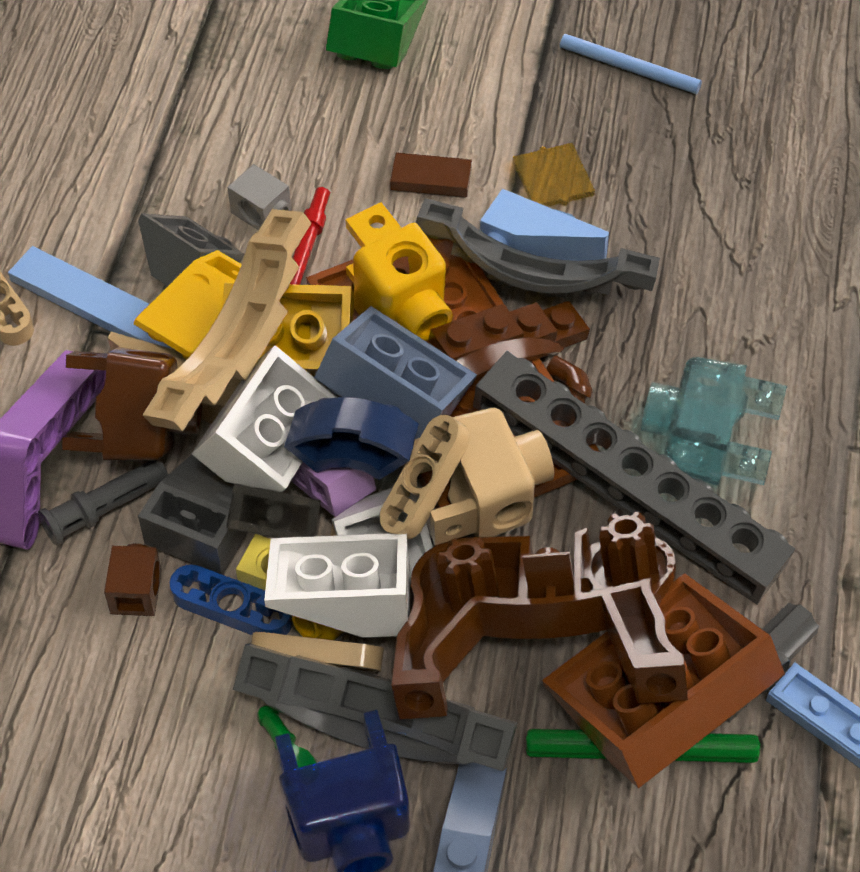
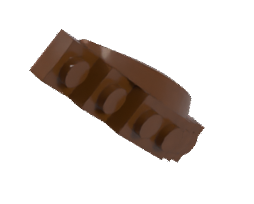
M570 301L544 310L535 302L510 312L504 304L430 329L429 340L426 342L477 374L475 380H478L486 375L506 351H509L517 358H524L528 361L561 353L565 347L587 340L590 328Z

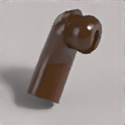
M555 355L549 362L547 371L552 377L569 386L568 389L571 394L585 404L587 397L591 398L593 393L586 372Z

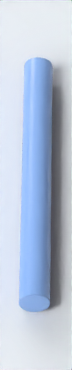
M564 34L560 42V48L696 95L702 84V80L568 34Z

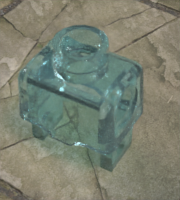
M692 357L685 364L679 387L652 381L644 409L641 431L667 436L664 455L670 457L680 470L694 479H700L719 486L721 476L764 485L772 451L730 442L734 425L744 417L745 413L779 420L787 385L746 377L747 365Z

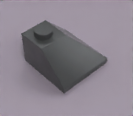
M141 213L138 219L151 276L164 284V290L194 260L216 250L239 263L244 256V253L187 216Z

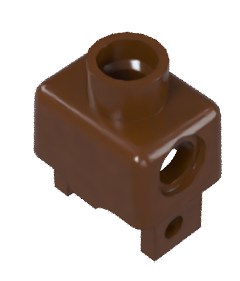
M118 347L108 353L74 351L66 355V368L106 371V379L101 393L96 396L95 418L100 422L103 434L70 432L62 438V450L102 453L103 460L154 461L161 459L173 447L174 433L199 434L203 403H200L193 418L188 422L183 431L154 426L143 416L146 408L157 393L160 381L177 369V360L171 354Z

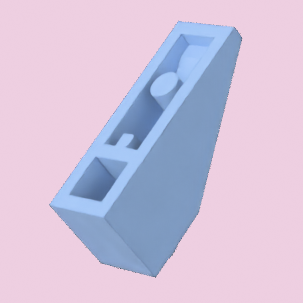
M505 189L500 191L480 220V231L514 249L536 256L572 261L607 258L608 231Z

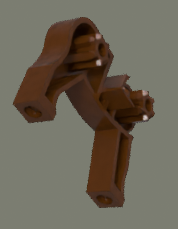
M636 511L633 515L618 516L616 513L610 515L607 520L608 526L600 527L599 529L600 542L590 545L588 528L575 532L574 576L570 552H559L555 548L545 547L533 554L530 536L454 538L434 546L420 557L413 568L411 587L414 603L408 621L397 634L391 686L399 719L447 716L448 705L443 682L483 636L510 639H547L584 635L606 630L639 704L688 700L684 656L669 641L666 634L665 617L659 607L675 578L676 562L673 550L666 542L655 537L654 526L651 523H646L645 517Z

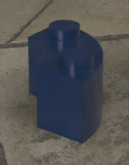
M321 398L295 411L284 447L316 473L329 468L348 467L364 471L380 480L410 461L419 423L393 405H384L360 398Z

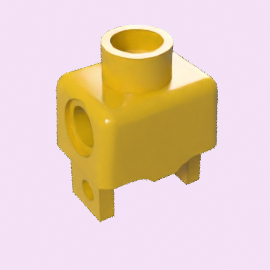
M382 202L345 219L347 230L361 246V249L354 255L353 263L346 266V274L354 283V309L359 315L372 306L424 341L429 340L430 329L452 321L453 313L444 302L446 263L417 223H410L401 227ZM373 223H381L384 226L381 228H373L370 225ZM408 257L409 274L398 272L393 266V262L398 258Z

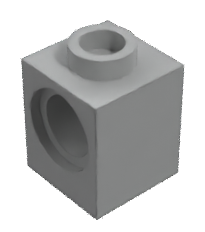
M255 164L227 187L231 213L257 230L260 229L272 209L292 211L289 185Z

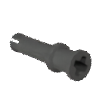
M160 459L148 461L88 493L84 491L74 492L71 494L70 500L51 510L46 508L39 510L40 522L50 540L57 546L63 542V537L84 526L87 528L95 526L96 522L99 521V516L157 487L159 482L168 475L167 470Z

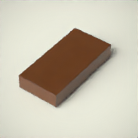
M396 152L390 180L391 190L467 197L472 171V159Z

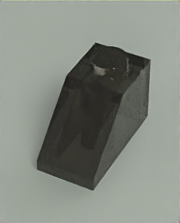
M234 483L226 528L276 538L314 537L321 500Z

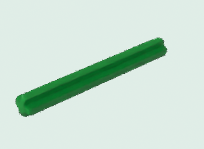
M527 730L526 753L530 757L607 759L583 730ZM709 733L675 761L755 763L760 756L759 737L755 734Z

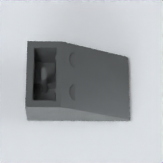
M191 454L159 482L138 515L144 543L223 575L273 491L226 482Z

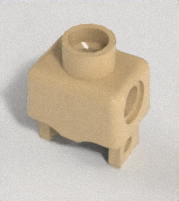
M488 408L453 417L466 426L469 431L470 440L465 453L449 480L448 499L451 504L430 511V535L434 545L472 533L474 537H494L529 523L533 515L535 485L554 479L553 460L542 433L539 430H535L514 437L504 414L497 408ZM445 433L441 441L448 442L451 434ZM420 438L415 439L412 452ZM434 453L431 455V458L439 462L441 457ZM432 467L424 468L419 474L431 471Z

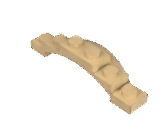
M272 209L259 231L252 235L231 292L211 329L191 356L178 369L163 378L158 384L157 393L143 413V416L152 425L183 431L188 422L193 418L200 403L215 405L224 393L231 378L240 380L248 378L288 312L279 300L300 268L291 256L311 225L310 220L303 212Z

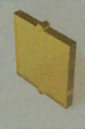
M573 142L547 149L546 147H540L538 151L513 156L514 166L529 200L550 207L558 204L566 206L570 201L595 196V189Z

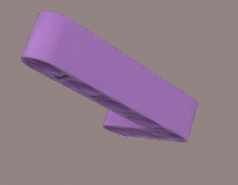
M64 351L0 419L1 544L29 550L34 544L40 524L38 511L40 510L41 463L96 401V396L101 393L104 387L106 371L66 368V355L73 351Z

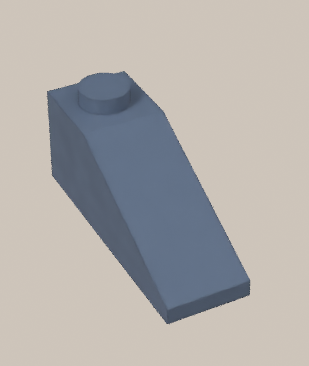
M474 762L459 764L442 827L433 872H488L507 768L504 771H500Z

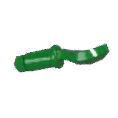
M268 705L261 706L257 712V720L274 741L275 749L284 751L285 767L291 778L302 786L314 784L320 774L317 760L308 750L294 744L296 736L290 733L279 717L277 710Z

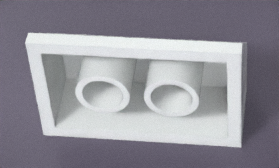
M274 345L257 361L255 368L251 371L248 378L242 380L192 452V455L226 482L282 492L287 488L302 464L299 458L284 447L295 411L321 398L338 397Z

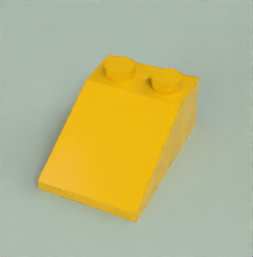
M224 283L223 306L234 283ZM289 284L288 289L279 300L288 312L260 358L275 345L315 377L332 339L353 321L354 294L351 286Z

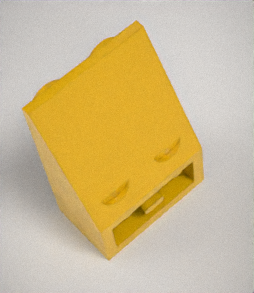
M218 250L194 260L135 318L134 325L147 332L152 339L167 344L180 352L185 359H188L205 338L223 308L224 283L235 282L242 264Z

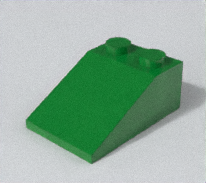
M339 0L331 10L326 51L334 52L337 57L344 60H356L359 58L371 61V64L378 68H397L408 52L428 0Z

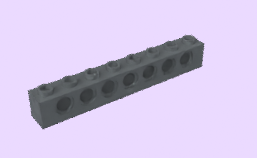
M506 351L476 385L473 407L479 411L488 408L500 409L515 436L539 430L547 442L553 463L626 514L633 515L635 511L640 512L645 517L646 523H651L654 526V533L755 604L758 605L787 566L795 548L788 544V541L782 534L763 527L753 520L750 514L741 506L728 503L715 494L709 484L703 480L694 479L680 470L670 457L657 454L645 446L635 433L629 430H622L609 421L600 409L592 405L587 406L574 397L565 385L557 381L552 382L539 373L535 366L527 359L517 358L509 351ZM527 396L534 399L535 401L524 402L520 400L519 397ZM562 420L567 422L570 426L561 427L556 425L553 421ZM588 445H600L605 451H594ZM624 469H634L641 476H631ZM660 494H671L677 499V501H667L660 496ZM696 519H707L713 524V527L702 526ZM740 543L745 545L750 550V553L738 551L733 544Z

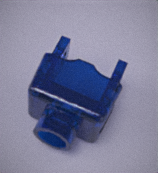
M378 710L363 713L365 735L369 749L298 768L289 733L275 737L278 757L283 772L279 776L283 805L302 858L308 862H316L332 857L336 872H380L386 869L394 859L389 841L406 836L410 829L409 798L397 746L387 743Z

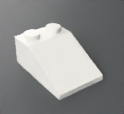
M407 533L271 538L264 598L265 607L360 637L397 636L410 615V564Z

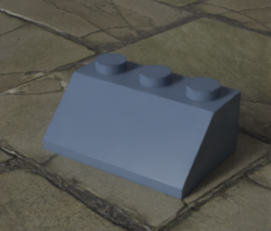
M370 306L332 339L314 378L326 385L336 395L396 406L402 413L419 423L415 437L417 439L421 437L426 426L433 418L439 415L450 416L474 382L477 374Z

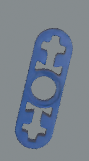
M198 565L182 566L170 578L173 600L178 607L250 635H253V632L287 635L292 628V615L265 607V590ZM193 582H198L199 590L192 588L189 593H184L183 585L190 587ZM205 594L210 595L209 602H207ZM229 594L239 595L244 600L243 604L234 611L221 609L218 606L219 601ZM253 603L256 605V611L252 610ZM273 612L279 613L280 620L272 619L269 624L264 623L263 616L270 617Z

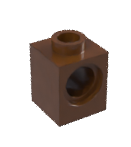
M138 543L127 546L112 545L104 589L110 614L155 616L162 573L157 547H148Z

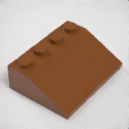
M685 573L672 582L659 607L665 617L666 634L669 641L684 656L688 700L639 704L608 632H605L542 680L546 689L607 760L637 788L648 782L785 675L772 637Z

